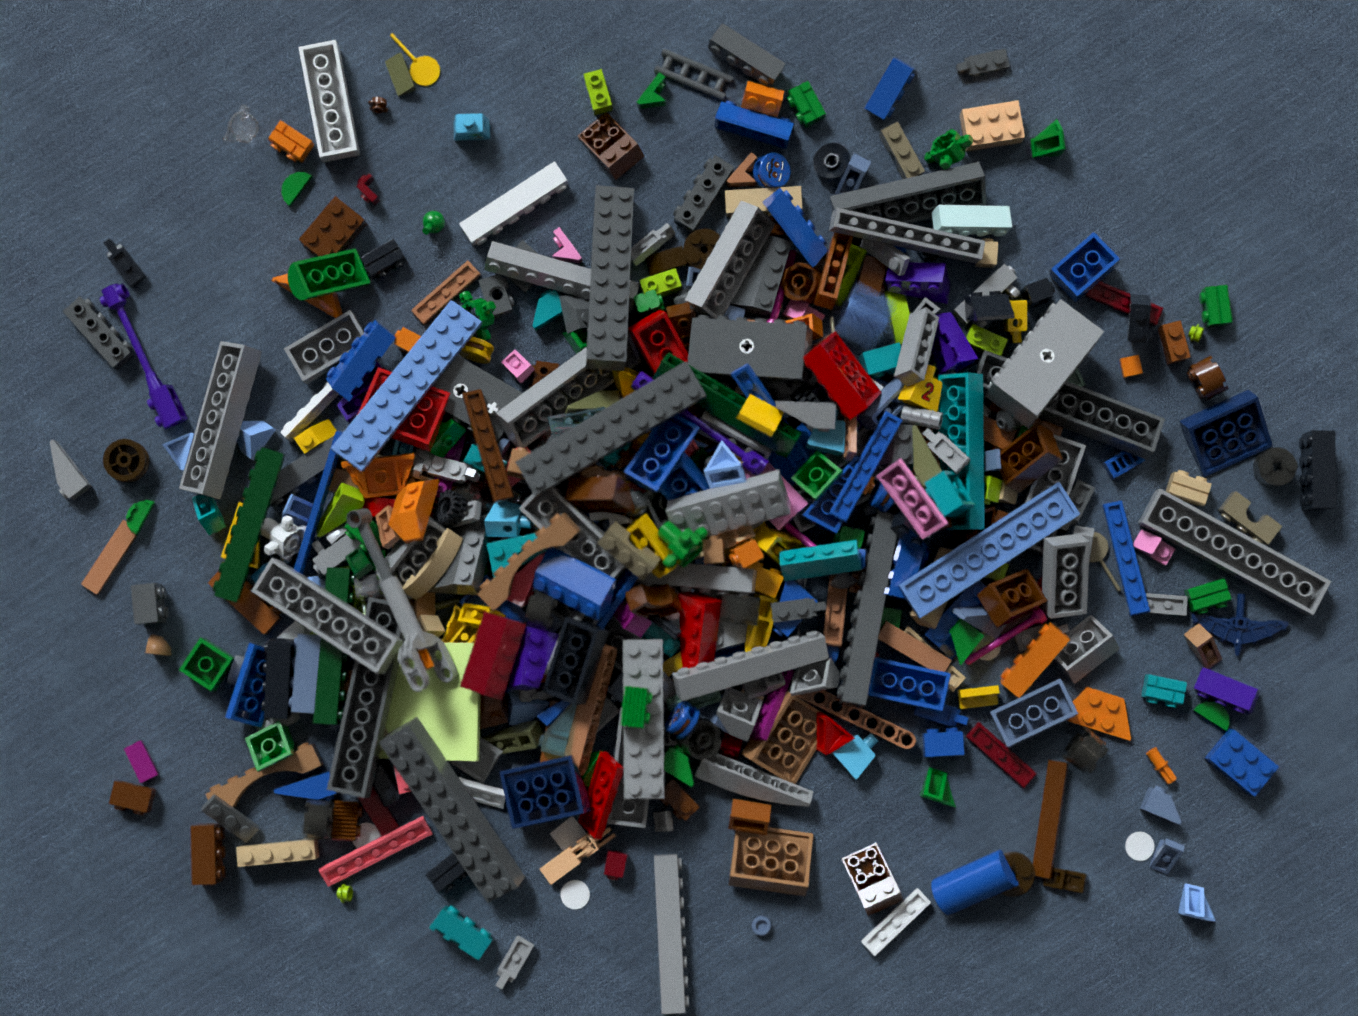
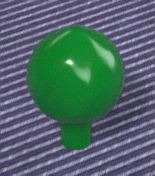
M429 211L424 215L422 220L424 227L422 231L424 234H437L443 230L445 218L440 212Z

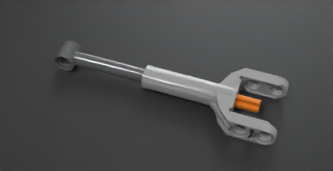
M365 508L350 511L347 514V523L352 528H358L382 579L380 587L405 638L404 643L399 648L398 661L411 688L414 691H421L428 687L429 676L426 670L434 668L438 678L443 682L453 681L457 677V669L445 643L435 635L422 630L398 577L392 575L369 526L372 522V513ZM437 650L442 653L441 661L436 658ZM409 659H412L414 661L415 665L413 669H411L408 665ZM445 668L449 669L450 678L444 675ZM417 677L422 679V687L418 686L416 682Z

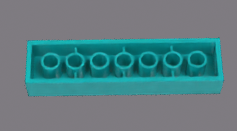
M958 373L938 375V380L943 384L938 412L943 413V420L938 432L943 433L971 459L959 472L958 476L975 503V506L958 517H951L953 528L945 530L984 529L983 374ZM939 458L942 471H953Z

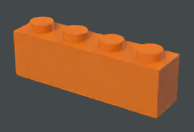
M1051 622L1048 625L1042 626L1038 632L1040 635L1035 640L1031 639L1026 645L1027 650L1023 654L1019 653L1013 660L1015 664L1010 669L1006 668L1000 676L1002 677L1001 684L1018 698L1025 693L1070 641L1069 637Z

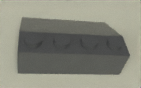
M768 236L730 304L731 306L743 308L745 312L770 319L792 241Z
M480 515L479 521L454 528L443 525L445 528L461 536L463 540L447 570L428 592L479 596L478 593L481 590L479 586L483 582L489 557L487 543H492L493 537L486 536L484 520L487 516Z

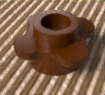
M373 97L368 102L370 105L369 109L374 113L388 112V108H386L387 101L384 98Z

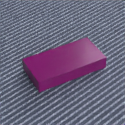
M143 740L124 748L140 783L159 775Z

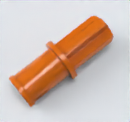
M1157 747L1146 752V755L1155 766V771L1158 770L1167 784L1173 783L1177 778L1168 766V761L1164 760Z

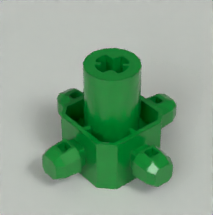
M671 521L666 522L657 533L668 545V555L663 560V565L667 569H672L677 564L681 568L686 567L703 550V541L707 537L708 531L704 527H700L694 532L690 528L682 532Z

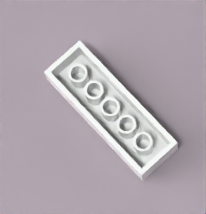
M332 40L299 47L320 159L322 162L359 156L360 151L340 48L337 41Z

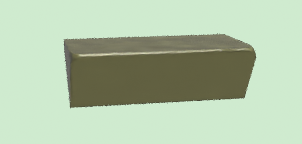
M398 53L385 61L398 97L416 90L402 53Z

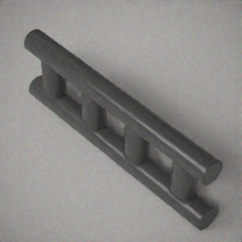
M663 48L661 56L666 57L662 67L656 65L654 73L658 74L660 72L666 78L724 101L726 94L721 92L725 82L731 84L733 76ZM673 60L683 64L680 74L669 71ZM690 67L701 71L697 82L686 78ZM707 75L718 78L714 89L704 85Z

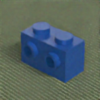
M958 727L946 728V732H938V729H927V733H922L924 757L964 755L963 731H958Z

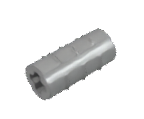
M905 405L902 409L901 419L903 423L939 430L942 425L943 413Z

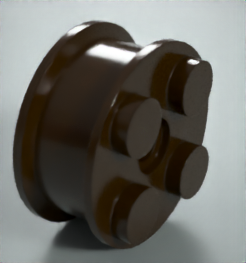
M698 229L692 232L686 238L683 248L687 265L702 270L721 236L711 229ZM702 250H707L708 252H707V253H702L701 251H702Z
M119 439L112 442L103 455V465L106 472L112 478L122 482H135L146 474L149 468L150 460L147 450L141 444L130 439Z
M1004 853L1011 870L1016 872L1015 878L1019 885L1002 892V894L1010 897L1023 895L1033 884L1035 878L1034 866L1030 859L1022 853Z

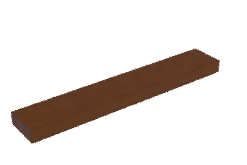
M478 389L462 393L493 502L495 504L513 499V493L482 390Z
M1048 760L1033 858L1035 876L1052 878L1069 763Z

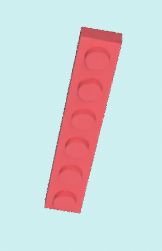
M421 816L320 867L319 872L329 887L432 835V830L424 816Z

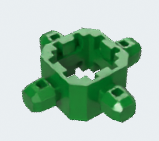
M954 129L948 130L933 141L932 148L925 154L924 160L927 163L937 162L940 167L946 170L963 159L966 148L973 143V138L971 135L960 136Z
M462 292L459 294L461 303L464 304L461 307L471 314L472 308H475L476 315L482 321V325L476 331L478 333L477 336L485 341L490 340L491 335L486 328L494 324L495 317L492 313L496 308L494 302H487L482 298L472 300L473 297L470 292Z

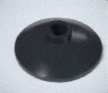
M825 144L814 155V169L819 176L825 179L838 178L844 174L851 159L850 154L842 144ZM836 161V164L831 166V162Z

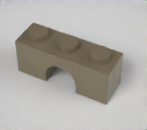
M896 122L881 130L879 137L886 150L890 151L894 156L898 166L897 170L902 179L923 175L925 170L899 123Z
M1237 491L1232 492L1218 510L1221 513V517L1228 522L1232 521L1237 525L1236 528L1240 532L1248 533L1252 536V539L1268 545L1282 525L1268 515H1263L1256 523L1251 522L1246 515V510L1251 502Z
M615 521L597 544L643 581L655 568L660 558L647 547L642 550L634 547L628 539L630 533Z

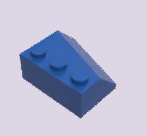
M899 539L893 563L896 566L895 569L890 571L888 577L891 585L890 588H885L884 594L897 600L907 601L898 585L926 568L927 561H930L931 558L930 547L914 552L902 539Z

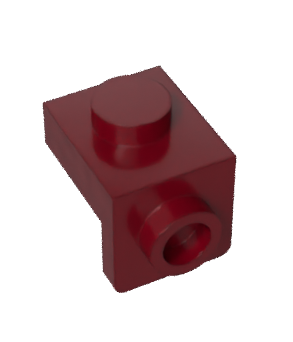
M369 173L367 176L363 175L358 180L356 187L362 193L360 197L367 204L371 202L375 206L380 200L368 188L374 181L373 176Z
M724 732L719 754L737 760L742 739Z

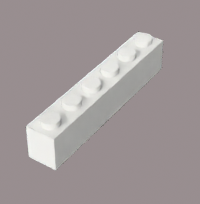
M554 161L459 223L460 227L473 246L476 244L481 245L487 240L486 237L492 233L496 235L503 230L502 227L509 223L511 225L519 219L518 216L523 213L528 214L535 209V205L547 202L555 192L558 194L567 188L568 181Z

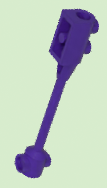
M124 284L107 286L101 291L103 296L99 298L100 302L105 308L109 307V309L117 311L143 367L150 397L147 400V404L151 410L155 409L158 414L155 417L156 424L159 427L163 426L164 429H169L188 420L173 385H163L155 372L152 371L123 308L127 303L126 299L130 297L128 289Z
M642 371L632 383L631 388L636 391L654 379ZM685 410L679 414V416L700 427V430L717 442L723 441L731 452L742 459V467L755 476L761 475L768 465L769 461L754 450L746 453L689 411Z

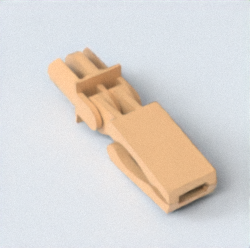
M610 827L606 828L605 832L603 833V836H605L612 829ZM587 833L576 841L577 845L574 847L569 846L539 870L551 885L579 865L584 856L588 858L616 837V835L613 833L599 843V839H594Z

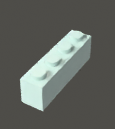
M938 205L931 212L933 228L935 230L962 236L970 234L986 236L989 234L1000 237L1006 235L1012 228L1009 206Z

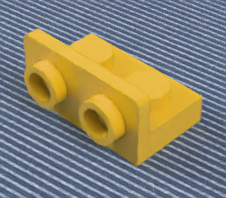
M999 685L957 690L960 709L997 705V693H1000Z

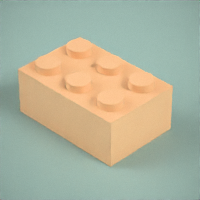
M1019 100L962 109L960 113L963 136L971 135L973 138L972 145L967 147L966 151L1022 143L1025 138Z

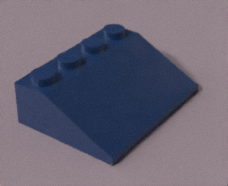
M1249 390L1179 421L1184 438L1203 477L1273 446L1259 399Z
M573 755L499 772L512 829L592 811L586 787Z

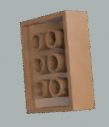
M787 691L767 741H755L751 738L742 755L781 779L796 784L817 749V712L820 711L800 698L791 696L790 692Z
M768 827L767 835L735 830L728 886L806 896L809 883L813 833Z

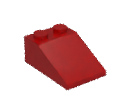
M658 309L628 328L627 331L630 333L635 346L654 374L668 353L684 362L686 361L688 364L689 354L665 311Z

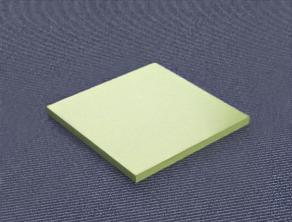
M445 643L457 669V677L453 681L443 682L438 678L434 668L426 670L429 676V685L421 691H414L411 688L399 663L385 727L387 732L390 733L418 717L446 760L479 761L481 694L460 687L473 643ZM437 650L436 658L441 661L442 653ZM409 659L408 665L411 669L414 668L415 664L412 659ZM445 668L444 675L447 678H450V671ZM417 677L416 682L418 686L422 687L423 681L420 677ZM381 750L379 758L389 759L385 751Z

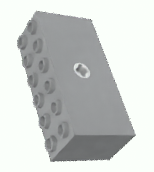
M1061 299L1057 304H1051L1044 317L1039 319L1035 328L1026 335L1022 344L1018 345L1010 359L1008 358L1005 361L1001 370L993 376L986 387L989 391L985 397L1028 429L1104 333L1102 329Z

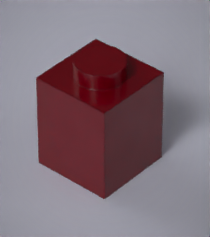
M608 850L604 874L607 875L608 879L619 880V877L623 878L628 853Z

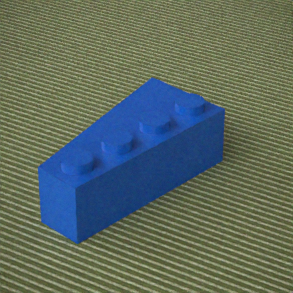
M376 320L373 323H368L364 328V334L353 341L349 352L343 353L339 359V364L328 371L326 379L331 388L350 401L353 397L351 395L353 389L356 387L360 388L363 384L364 374L371 372L375 367V359H380L396 337L393 333Z
M855 456L842 470L843 473L817 501L815 500L803 513L802 518L834 535L837 534L843 521L832 516L829 512L860 457Z

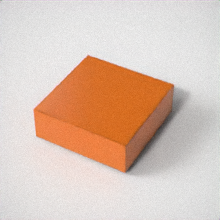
M1139 355L1119 359L1123 378L1143 374Z

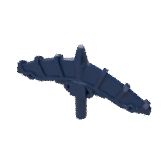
M1245 594L1237 595L1236 617L1221 619L1205 614L1191 615L1193 624H1200L1209 633L1211 632L1219 637L1221 642L1226 640L1233 643L1235 655L1237 656L1240 655L1243 644L1250 642L1257 644L1258 640L1266 637L1271 639L1273 634L1280 630L1286 631L1288 626L1287 621H1257L1244 617Z

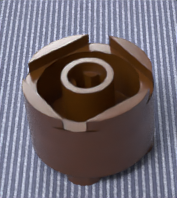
M801 262L788 267L781 278V286L784 289L785 295L789 299L800 303H814L822 272L815 267L812 268V266Z
M1208 356L1189 366V371L1186 372L1189 380L1197 385L1198 388L1195 391L1200 399L1205 398L1209 400L1228 390V385L1225 387L1223 385L1226 379L1216 362L1212 363L1210 361L1213 358L1212 356Z

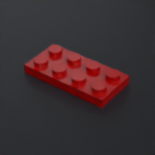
M604 751L599 753L587 791L592 811L580 814L578 820L594 839H602L603 833L606 830V823L612 811V804L617 795L618 785L623 777L624 770L608 752Z

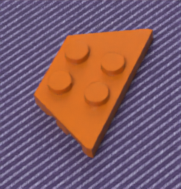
M415 453L375 457L363 473L347 461H342L341 466L350 474L351 480L359 487V491L364 498L397 495L407 484L416 455Z
M1085 687L1078 697L1072 701L1078 715L1067 720L1068 722L1128 741L1131 740L1124 698Z

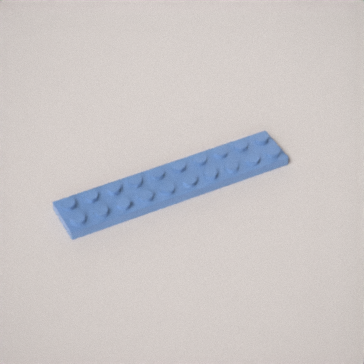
M451 300L333 444L331 450L363 473L480 328L482 321Z
M1057 482L902 582L898 587L917 617L921 618L1080 515L1060 482Z

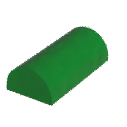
M356 248L296 261L288 269L289 287L294 296L299 300L316 298L370 284Z

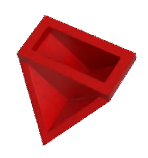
M817 712V750L827 755L855 739L830 717Z

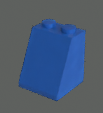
M794 580L784 581L778 602L806 598L813 599L814 597ZM803 619L773 623L774 629L772 631L780 638L783 636L788 637Z

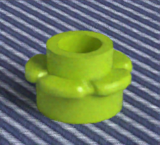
M1197 324L1196 327H1191L1188 337H1191V342L1200 341L1204 332V328L1199 327L1200 324Z
M343 884L337 890V898L340 899L341 903L350 902L353 897V888Z

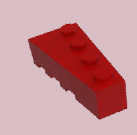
M695 591L678 593L682 611L679 612V624L682 631L680 635L682 668H693L699 663L714 662L722 601Z

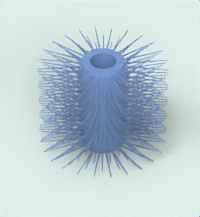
M856 288L859 289V294L855 293L854 295L852 293L853 296L850 294L851 298L848 295V299L843 302V306H838L842 307L838 311L840 312L839 317L841 318L839 319L841 320L839 321L841 324L837 327L836 331L838 330V334L839 330L845 333L844 337L848 332L854 340L857 338L863 344L870 345L869 343H873L871 339L873 340L876 337L878 340L880 334L883 336L882 332L885 330L887 323L890 322L888 318L891 311L888 312L886 309L892 308L893 305L891 306L890 304L887 305L890 307H886L885 302H883L886 300V297L884 300H879L881 299L879 294L873 299L872 291L870 292L871 288L869 290L868 288L866 290Z

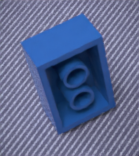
M1093 232L1051 269L1050 277L1076 303L1118 266L1120 258Z
M1228 729L1204 758L1246 794L1253 797L1258 794L1279 768L1277 764L1234 729Z

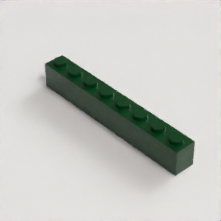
M668 353L661 361L653 379L662 376L684 363V361ZM689 365L707 396L706 399L697 403V406L725 421L726 424L740 430L744 435L755 439L761 445L775 451L776 454L785 458L788 457L802 432L780 420L771 437L739 420L737 417L747 399Z
M261 447V450H257L255 454V469L250 470L248 476L250 484L248 488L245 487L242 498L245 500L243 506H239L236 517L239 519L237 525L233 524L231 529L232 541L231 544L227 543L224 554L227 556L225 562H221L218 573H221L219 581L216 580L213 585L212 591L215 592L214 596L239 603L286 456L283 453Z
M327 567L325 590L352 606L355 602L353 585H356L357 577L352 569ZM322 637L320 640L313 723L341 725L344 713L342 709L343 702L346 700L344 685L348 680L346 663L349 662L350 655Z

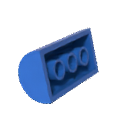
M253 643L248 644L225 718L262 727L264 721L262 701L265 700V693L262 687L263 682L266 681V673L263 672L264 663L267 662V654L264 653L263 646Z
M874 657L867 696L943 712L947 700L951 673Z
M1001 849L936 877L931 882L936 903L946 915L954 914L1019 885Z

